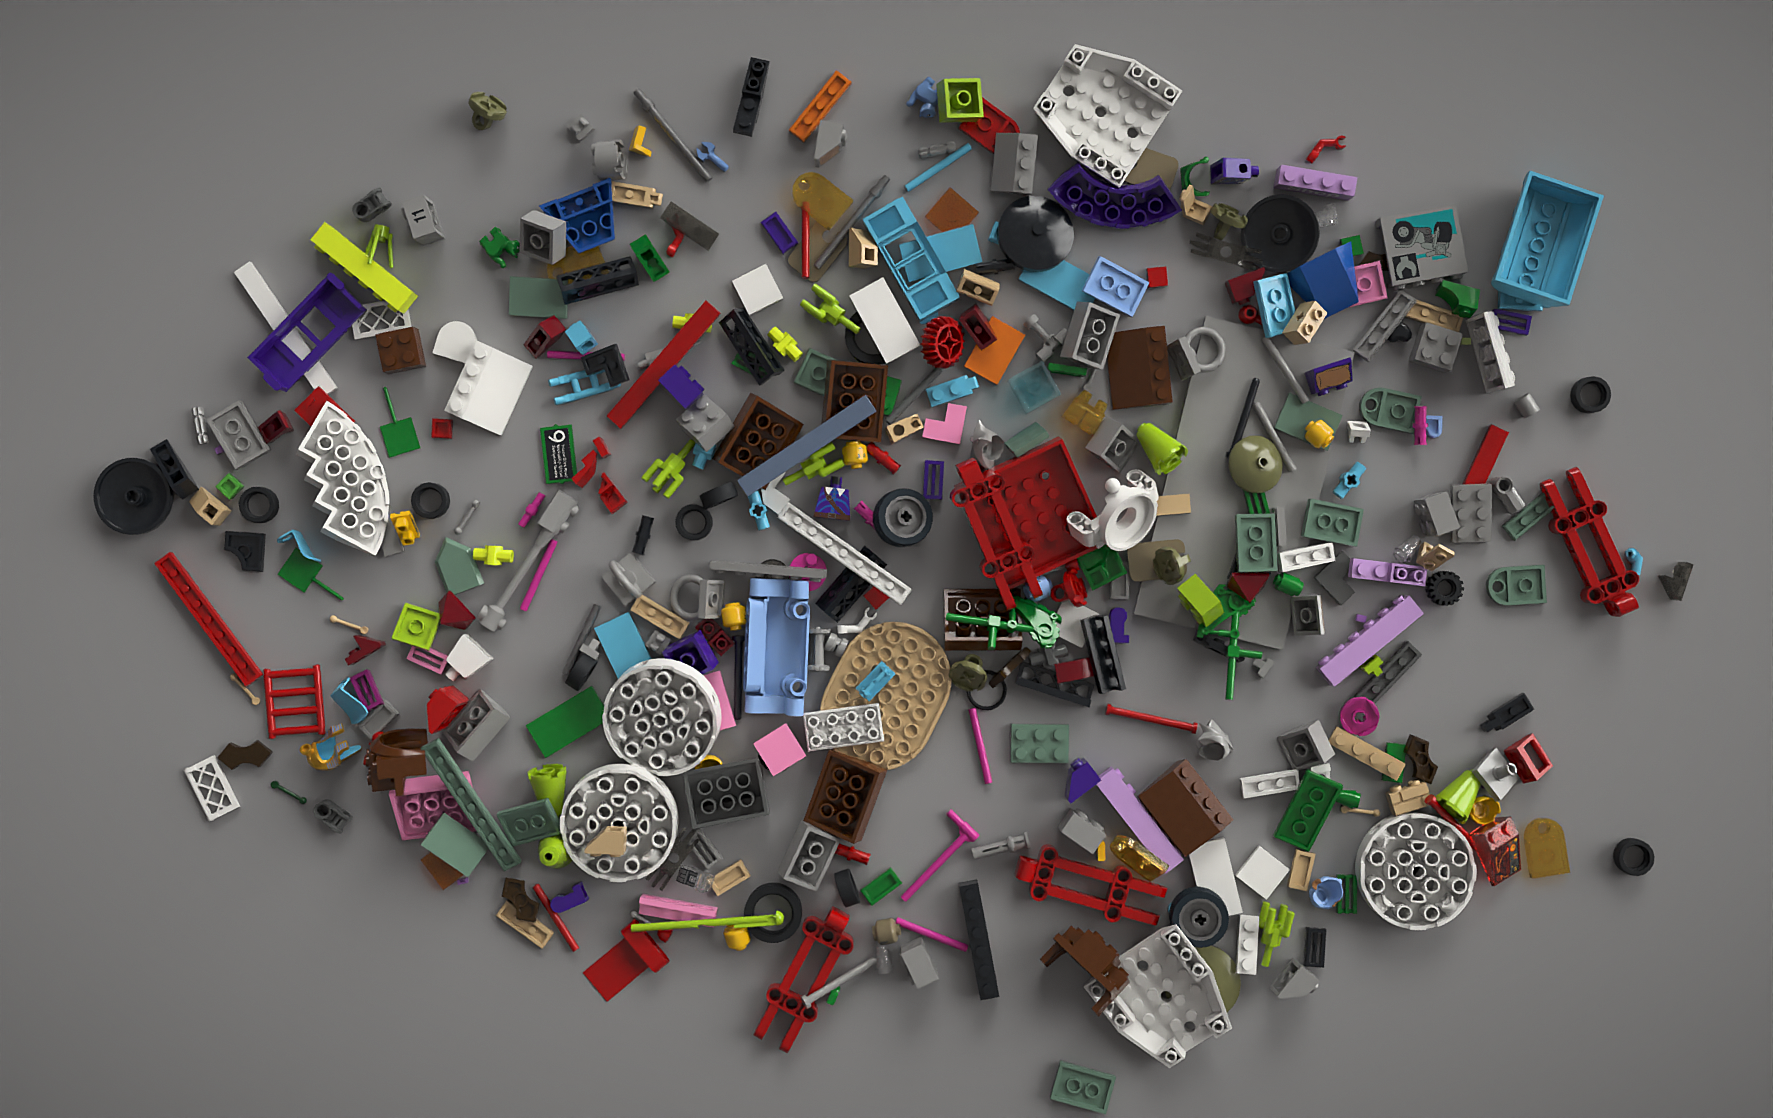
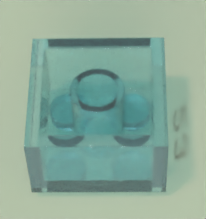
M1043 360L1008 380L1025 414L1061 395Z

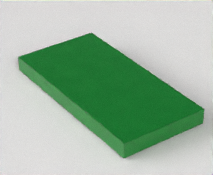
M590 686L530 722L526 727L544 757L547 758L603 724L604 704L593 686Z
M1307 769L1273 836L1309 852L1342 791L1343 785Z

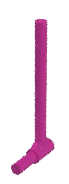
M952 809L946 815L959 827L960 836L903 893L901 898L905 902L965 841L974 842L979 837V834Z

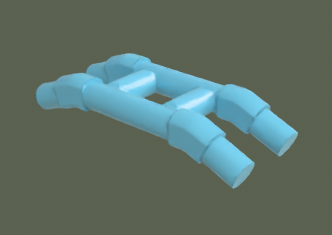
M585 370L548 380L550 387L571 382L574 393L554 398L555 405L604 393L620 387L621 384L610 387L609 382L599 385L596 374L604 373L605 370L590 376L586 374ZM589 377L592 388L581 391L578 380Z

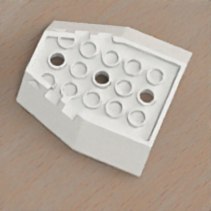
M1075 44L1033 110L1073 159L1120 188L1182 93V90L1135 59ZM1065 87H1071L1074 91V94L1072 96H1066L1063 93V89ZM1097 108H1103L1106 112V115L1104 117H1098L1095 114V110ZM1133 128L1137 131L1138 135L1135 138H1131L1128 136L1127 131Z
M1177 924L1159 929L1120 955L1119 960L1121 964L1118 966V969L1122 967L1129 974L1127 978L1130 983L1103 1013L1120 1034L1168 1068L1185 1059L1188 1050L1214 1035L1217 1039L1232 1029L1212 970ZM1141 960L1146 961L1148 967L1141 968L1138 962ZM1093 977L1084 985V988L1096 1003L1106 991L1104 986ZM1163 991H1168L1171 993L1172 997L1169 999H1165L1162 997L1161 993ZM1193 1022L1195 1028L1188 1029L1185 1027V1023Z

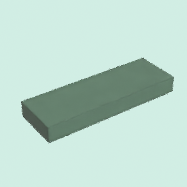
M1544 493L1540 494L1502 525L1513 541H1516L1554 509V506H1548Z

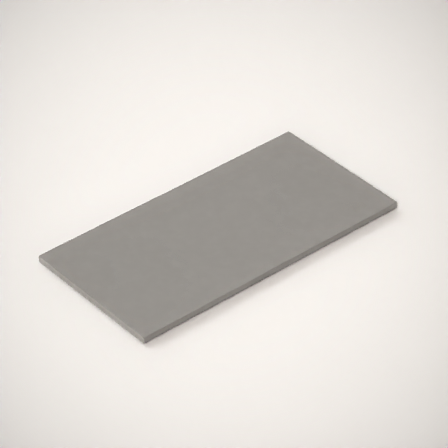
M1207 316L1204 318L1202 327L1211 328L1222 337L1226 348L1225 358L1217 369L1206 373L1199 372L1190 377L1175 440L1188 449V454L1186 457L1183 455L1180 458L1181 464L1166 475L1162 496L1190 494L1191 513L1158 515L1151 537V542L1181 540L1185 545V553L1179 554L1180 556L1189 554L1191 562L1187 563V572L1182 581L1177 584L1167 585L1164 580L1160 579L1141 581L1133 612L1136 615L1198 629L1199 624L1193 618L1190 609L1187 611L1181 605L1177 588L1192 575L1196 574L1212 592H1214L1219 584H1225L1224 589H1229L1227 587L1229 580L1227 576L1236 554L1235 515L1249 514L1243 490L1234 482L1229 471V459L1225 457V454L1230 451L1252 380L1254 378L1260 379L1253 405L1257 402L1261 404L1273 428L1288 393L1296 395L1262 341L1265 337L1264 330ZM1282 334L1270 337L1309 401L1340 414L1346 388L1336 390V387L1329 389L1328 394L1318 396L1315 393L1311 395L1305 372L1349 357L1353 362L1355 352L1311 341L1305 344L1294 345ZM1200 335L1196 351L1197 363L1208 365L1216 359L1218 347L1210 336ZM1252 406L1242 439L1248 436H1262L1272 442ZM1275 429L1296 467L1295 470L1289 472L1283 462V470L1278 483L1272 489L1265 492L1270 514H1273L1274 507H1284L1287 545L1276 546L1277 553L1307 547L1310 538L1301 536L1307 500H1319L1333 440L1328 451H1325ZM1249 492L1254 514H1258L1253 495ZM1257 493V496H1258V499H1259V503H1260V507H1261V510H1262V514H1265V513H1264V509H1263V505H1262V502H1261L1260 494ZM1277 559L1278 571L1271 572L1265 587L1255 597V606L1251 607L1246 615L1239 617L1238 631L1240 635L1238 639L1283 650L1292 614L1290 597H1295V595L1290 596L1275 589L1273 580L1277 574L1281 573L1279 572ZM1303 568L1286 571L1285 573L1300 579ZM1232 616L1217 625L1213 630L1231 631Z

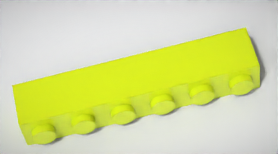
M324 222L310 239L316 244L314 246L315 249L322 254L326 252L330 255L328 259L337 266L341 264L345 267L343 271L352 278L355 275L362 287L365 289L371 288L374 291L372 295L380 301L386 300L388 302L387 307L395 313L400 311L405 314L417 299V294L372 259V263L369 265L367 263L369 256L328 223Z

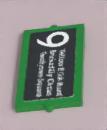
M555 424L553 427L540 428L546 484H564V482L573 481L571 478L577 474L572 424L562 426Z

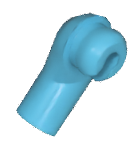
M1629 548L1625 551V557L1632 564L1631 571H1635L1640 575L1643 557L1636 549Z

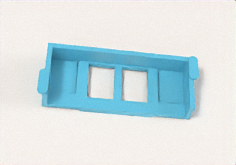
M903 197L892 201L885 207L863 218L865 228L877 244L881 256L920 324H926L931 319L936 318L940 310L960 299L958 292H956L957 290ZM912 232L921 250L894 264L885 246ZM925 255L935 273L908 288L898 269Z

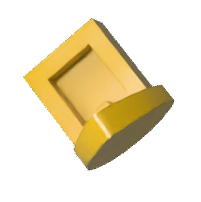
M639 125L634 129L629 151L651 157L652 151L641 146L646 127Z

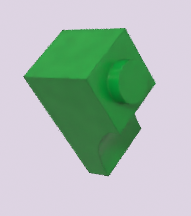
M646 234L630 243L632 250L653 282L670 273Z
M1443 280L1437 287L1435 296L1442 298L1450 305L1452 314L1462 318H1471L1478 309L1480 289Z

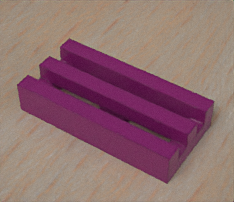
M366 669L350 677L360 702L367 708L368 712L384 704L370 670ZM364 676H366V678H367V680H368V683H369V685H370V687H371V689H372V692H373V694H374V696H375L376 702H375V700H374V698H373V696H372V694H371V691H370V689H369V687H368V684H367V682H366ZM359 678L371 705L369 706L357 679Z

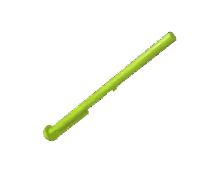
M776 911L774 915L631 924V932L684 928L699 929V926L734 925V928L779 926L784 921V915L782 912Z

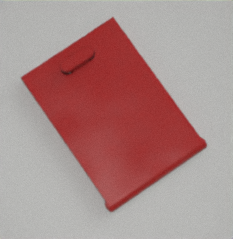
M320 386L294 410L311 427L326 401L348 415ZM348 415L347 417L355 423V420Z

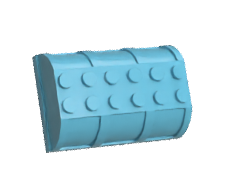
M1533 171L1527 172L1491 285L1501 293L1536 305L1549 307L1570 305L1604 195Z

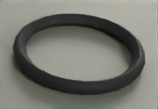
M984 670L986 674L993 676L996 674L994 671ZM1004 680L1001 682L1003 687L1002 697L992 706L986 707L977 704L973 700L970 691H966L967 697L976 708L987 711L999 707L1005 700L1007 694L1006 683Z

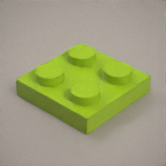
M405 603L393 632L392 640L430 651L440 625V614Z

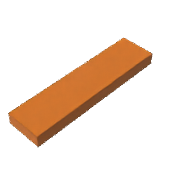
M836 70L791 126L789 132L805 143L820 124V120L825 118L852 82Z

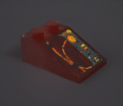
M1511 816L1495 817L1494 822L1482 825L1469 833L1491 886L1498 885L1521 870L1519 833Z

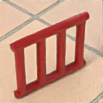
M316 664L313 668L278 671L263 669L269 739H274L276 736L305 733L325 735L320 665ZM313 675L314 687L273 690L272 679ZM315 694L316 706L274 709L273 698ZM316 713L317 725L276 728L275 717Z

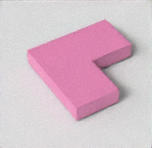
M948 403L945 422L926 418L922 438L960 445L967 406Z

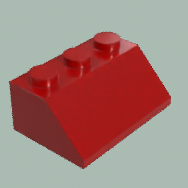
M454 685L445 686L438 690L435 689L428 697L430 699L427 703L429 732L434 734L446 729L470 701Z

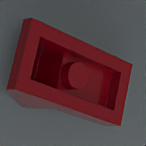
M281 410L275 412L258 427L266 444L274 442L282 434L294 431L287 415Z
M354 635L353 637L359 647L348 653L350 656L345 658L348 666L354 665L384 647L386 643L385 641Z

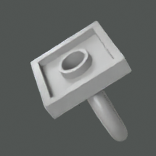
M1208 327L1192 329L1186 336L1167 345L1168 352L1182 381L1199 372L1206 373L1217 369L1222 364L1226 353L1222 337L1215 330ZM1198 335L1210 336L1217 344V357L1208 365L1198 364L1197 355L1194 349L1190 347L1191 340Z
M632 552L618 563L610 561V569L601 576L625 606L635 598H640L642 593L656 582Z
M696 575L681 577L675 582L670 593V603L673 611L680 618L688 621L700 618H722L721 610L723 609L725 580H704ZM690 582L700 586L698 596L699 610L695 613L685 612L678 603L680 588Z

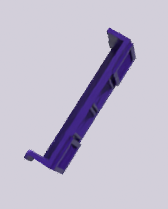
M328 273L316 288L247 357L264 373L263 379L276 391L282 390L287 392L367 310L333 273ZM314 307L336 326L322 341L301 322ZM295 326L317 345L303 360L282 341Z

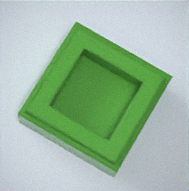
M228 473L215 487L228 500H232L245 486L231 473Z

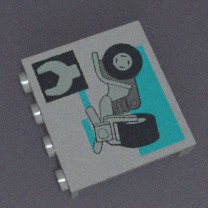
M1456 204L1381 217L1375 221L1376 229L1381 228L1391 280L1387 288H1394V291L1405 289L1406 285L1413 284V287L1423 286L1426 281H1432V284L1440 283L1444 280L1443 278L1448 277L1451 280L1463 278L1462 275L1468 272Z

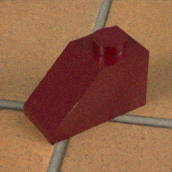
M1264 267L1225 282L1232 305L1238 303L1240 306L1250 302L1249 298L1255 294L1253 281L1262 279L1265 273Z
M974 304L960 314L959 321L981 351L997 340L988 319L977 304Z
M553 315L539 323L523 345L537 359L555 344L567 329Z

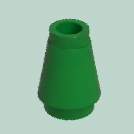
M1342 790L1336 802L1351 809L1358 808L1361 793H1357L1356 790Z

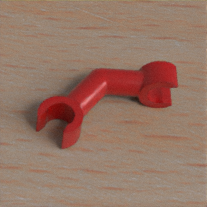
M1341 135L1336 139L1319 140L1306 160L1312 164L1323 147H1335L1338 150L1344 149L1346 145H1340L1338 140H1344L1346 137Z
M674 213L676 218L674 222H670L666 216L667 224L672 227L676 236L666 250V254L672 258L684 238L676 213Z

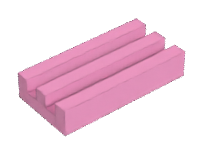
M414 646L411 647L406 659L441 675L444 673L448 655L430 648V651L427 652L444 659L440 661L416 650ZM415 653L423 658H426L434 663H437L441 665V667L437 668L427 662H424L416 657H413V654Z

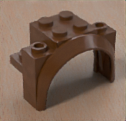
M408 728L391 730L380 734L370 743V749H366L367 755L365 760L366 767H368L367 782L368 786L372 785V792L395 790L396 796H404L407 776L427 775L425 750H421L422 746L428 744L427 729Z
M1071 925L1062 936L1058 933L1053 938L1055 944L1040 960L1048 967L1061 955L1068 953L1097 982L1101 983L1106 991L1091 1008L1099 1017L1130 983L1127 978L1129 974L1122 967L1118 969V966L1121 964L1118 951L1111 944L1106 946L1104 938L1097 931L1091 932L1088 929L1084 933L1079 927L1075 929Z

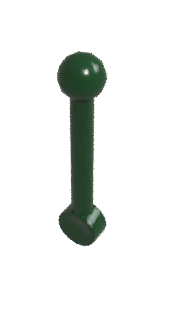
M278 781L271 782L273 789H280L299 800L300 804L307 802L305 797H300L280 786Z

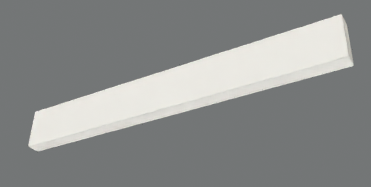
M249 261L234 273L272 329L275 330L288 314L253 263ZM296 326L282 340L301 360L312 351ZM320 361L304 374L314 390L320 386L329 395L338 389Z
M789 502L778 515V519L898 604L902 605L912 591L907 585Z

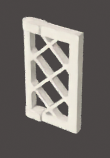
M386 300L362 304L367 311L362 319L358 318L352 324L355 340L375 337V334L412 327L409 309L403 316L401 312H397V316L391 324L383 319L385 313L390 309L387 307L388 302ZM386 306L380 316L372 311V308ZM370 312L378 317L373 327L364 322ZM399 317L404 319V326L394 327ZM381 320L389 325V328L375 330ZM363 323L371 330L360 333L359 327Z
M215 755L183 770L208 821H213L240 807ZM212 763L215 774L205 771L208 764ZM194 771L201 772L198 782L193 777L192 772ZM204 773L214 776L211 787L201 784ZM217 777L224 791L214 788ZM200 786L210 789L206 799H204L199 789ZM212 791L223 793L219 804L209 801ZM225 795L228 796L231 802L229 806L222 805ZM208 803L218 806L215 813H211Z

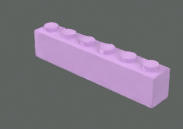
M1400 595L1392 601V606L1389 608L1385 607L1379 611L1378 617L1375 620L1367 621L1363 625L1364 629L1359 633L1356 631L1348 637V642L1344 645L1339 644L1333 649L1334 653L1329 657L1325 656L1318 662L1319 665L1316 669L1330 686L1335 687L1424 614L1410 596Z
M1109 767L1100 774L1099 778L1102 781L1096 785L1165 874L1181 863L1184 859L1175 845L1171 844L1166 833L1163 830L1161 831L1157 825L1158 823L1152 815L1147 813L1142 802L1134 796L1136 791L1130 783L1126 785L1123 782L1124 776L1118 768L1114 770L1112 767Z

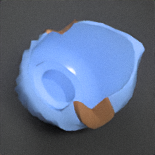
M1327 876L1314 880L1309 890L1312 905L1318 909L1335 907L1343 897L1342 880Z

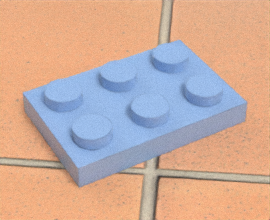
M1098 256L1081 291L1123 314L1133 317L1149 282Z

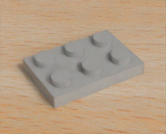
M240 400L206 419L236 470L271 451L243 402Z
M1492 484L1451 485V504L1460 526L1459 529L1451 531V542L1491 541Z

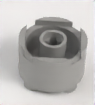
M622 140L601 141L592 144V154L595 158V163H592L593 174H597L601 181L611 178V180L626 178L624 175L628 171L627 154L622 153L621 148L625 147Z

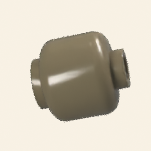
M893 918L877 920L875 926H872L874 941H878L880 945L896 943L898 935H901L900 924H896Z

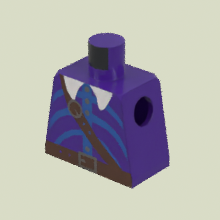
M1221 158L1210 165L1211 184H1242L1251 179V177H1258L1259 167L1251 166L1250 159Z
M831 476L830 487H821L813 517L850 521L849 490L841 489L842 477Z

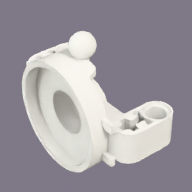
M1137 469L1127 473L1128 487L1125 485L1120 486V482L1115 478L1108 479L1105 483V489L1109 494L1105 497L1107 505L1102 513L1092 521L1081 512L1075 511L1067 516L1070 534L1086 547L1096 545L1099 549L1106 544L1115 551H1123L1135 546L1147 535L1156 518L1158 507L1156 501L1159 498L1156 482ZM1128 508L1125 515L1116 522L1119 514Z

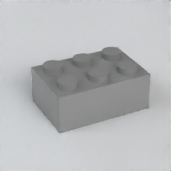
M1077 302L1060 357L1090 369L1103 370L1120 314L1090 302Z

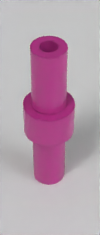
M539 492L533 502L528 504L525 514L518 523L520 526L525 528L531 517L536 515L539 510L537 508L545 498L544 494Z

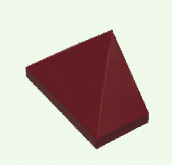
M1231 573L1227 587L1250 603L1265 587L1270 575L1269 573Z
M451 590L439 601L440 624L466 630L476 619Z

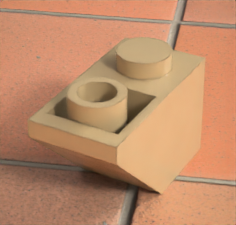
M849 228V267L866 269L877 266L878 246L867 230Z
M200 487L189 501L196 513L211 525L220 526L232 511L203 487Z
M607 826L587 844L584 853L590 854V856L609 854L610 857H620L624 855L626 851L627 827Z

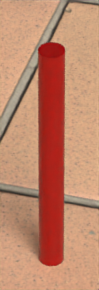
M808 202L802 203L803 279L809 278Z
M539 883L533 886V890L571 950L574 952L579 949V946L558 913L551 909V902Z

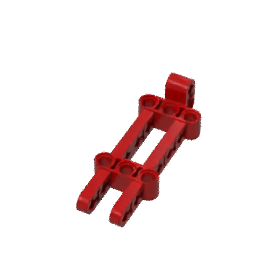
M973 457L956 464L955 467L964 484L950 492V500L955 506L964 508L984 555V559L979 565L981 572L985 577L994 579L1007 611L1015 608L1016 604L1003 573L1019 566L1033 598L1042 596V590L1030 564V561L1035 557V550L1030 544L1021 542L1000 492L1005 487L1004 477L998 472L982 475L980 467ZM994 477L1000 478V483L997 486H991V480ZM976 485L982 486V491L979 494L973 493V488ZM958 493L964 494V499L961 502L955 501V496ZM988 496L992 499L1011 547L994 554L973 504ZM1029 548V554L1022 557L1020 554L1022 549ZM1011 556V562L1003 564L1004 557ZM993 564L994 569L991 572H985L986 565Z
M1574 467L1566 471V477L1579 506L1567 511L1558 489L1551 479L1540 483V489L1546 496L1545 499L1548 506H1554V509L1551 511L1553 518L1549 521L1548 527L1552 533L1562 535L1585 585L1580 592L1581 600L1590 604L1603 602L1611 616L1621 617L1639 608L1634 595L1625 592L1639 583V575L1635 571L1625 569L1602 518L1607 513V505L1603 501H1594L1579 468ZM1593 505H1596L1598 508L1596 514L1592 511ZM1576 513L1580 514L1579 522L1575 520ZM1558 521H1562L1563 528L1561 530H1559L1557 527ZM1586 524L1589 525L1611 573L1610 576L1601 580L1598 579L1576 531L1577 528ZM1626 575L1630 578L1627 584L1624 581ZM1609 582L1612 584V590L1610 592L1607 590V584ZM1593 590L1595 597L1591 600L1589 593Z
M1050 844L1041 847L1037 859L1020 855L1014 873L1017 879L1030 882L1029 892L1034 900L1043 901L1049 895L1102 910L1103 915L1109 922H1117L1123 916L1147 924L1157 925L1160 917L1158 914L1125 905L1129 888L1165 898L1168 889L1165 886L1132 877V873L1124 865H1119L1113 871L1058 856L1057 850ZM1045 851H1054L1053 857L1049 859L1045 858ZM1055 867L1109 882L1106 898L1051 884ZM1042 868L1049 870L1048 875L1045 877L1038 875ZM1126 871L1127 877L1123 880L1118 879L1119 872ZM1036 887H1042L1043 893L1035 895L1033 890ZM1115 890H1122V895L1119 898L1113 897ZM1110 908L1117 909L1114 916L1107 915Z
M832 906L824 921L816 916H808L804 919L802 930L806 936L781 983H773L768 987L766 999L769 1005L753 1036L761 1040L763 1039L780 1008L795 1016L779 1046L780 1050L788 1053L804 1022H813L817 1018L818 1007L815 1001L811 1003L810 1007L814 1010V1014L806 1015L804 1013L806 1008L800 998L802 995L789 988L815 940L828 946L831 950L806 996L824 986L840 954H849L853 950L854 939L851 935L844 932L849 921V914ZM814 922L817 927L814 930H809L806 924ZM831 931L834 936L831 939H826L823 933ZM842 940H848L850 942V946L848 948L841 947L840 942ZM772 990H778L780 992V996L776 998L772 997L770 992ZM789 999H795L797 1001V1005L793 1007L789 1006L787 1001Z

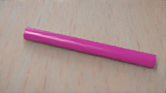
M548 350L547 358L581 359V357L593 352H587L582 355L580 352ZM620 353V354H621V357H622V359H623V361H624V360H625V354Z
M550 540L520 606L521 610H528L558 541Z
M976 707L970 708L968 711L985 784L992 783Z
M899 917L896 919V924H900L905 929L964 952L968 949L969 945Z

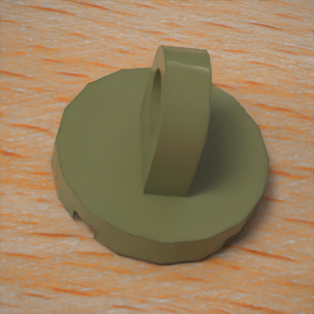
M474 92L470 96L468 104L474 111L472 123L476 129L486 130L491 127L493 120L497 121L505 118L507 113L506 105L493 95L485 96L484 92ZM480 116L483 117L484 124L480 122Z
M1214 203L1211 208V213L1220 220L1214 231V238L1220 241L1225 238L1231 226L1242 229L1245 228L1248 222V218L1245 215L1241 217L1238 215L1239 211L1224 203Z
M1162 547L1155 551L1153 567L1157 577L1160 580H1164L1167 585H1174L1182 581L1185 572L1184 564L1191 562L1189 554L1180 556L1171 547Z
M968 654L963 661L955 662L951 666L949 678L952 679V683L962 690L973 691V689H977L979 691L985 687L987 674L982 668V659L975 654Z

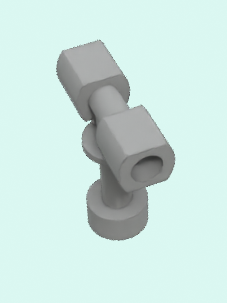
M1033 314L1023 325L1028 330L1032 328L1044 341L1042 343L1044 347L1035 355L1044 363L1053 355V351L1059 345L1062 346L1064 344L1068 331L1063 328L1056 336L1053 333L1049 336L1037 323L1039 318Z

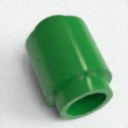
M1285 572L1277 574L1273 580L1276 590L1290 596H1299L1304 586V583L1299 578Z

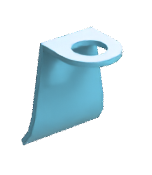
M293 529L277 539L278 543H284L295 538L303 556L321 563L322 560L315 558L301 532Z
M347 677L330 696L347 713L351 724H358L366 718L368 711L360 701L343 689L350 680Z

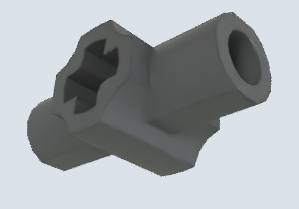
M1065 644L1048 649L1039 647L1037 648L1038 652L1028 655V660L1031 667L1039 664L1045 667L1058 663L1059 658L1068 656V651Z

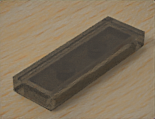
M673 202L669 203L660 219L708 251L719 236V233Z

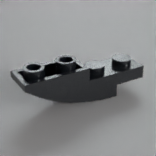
M750 58L733 133L752 137L755 123H757L770 61Z

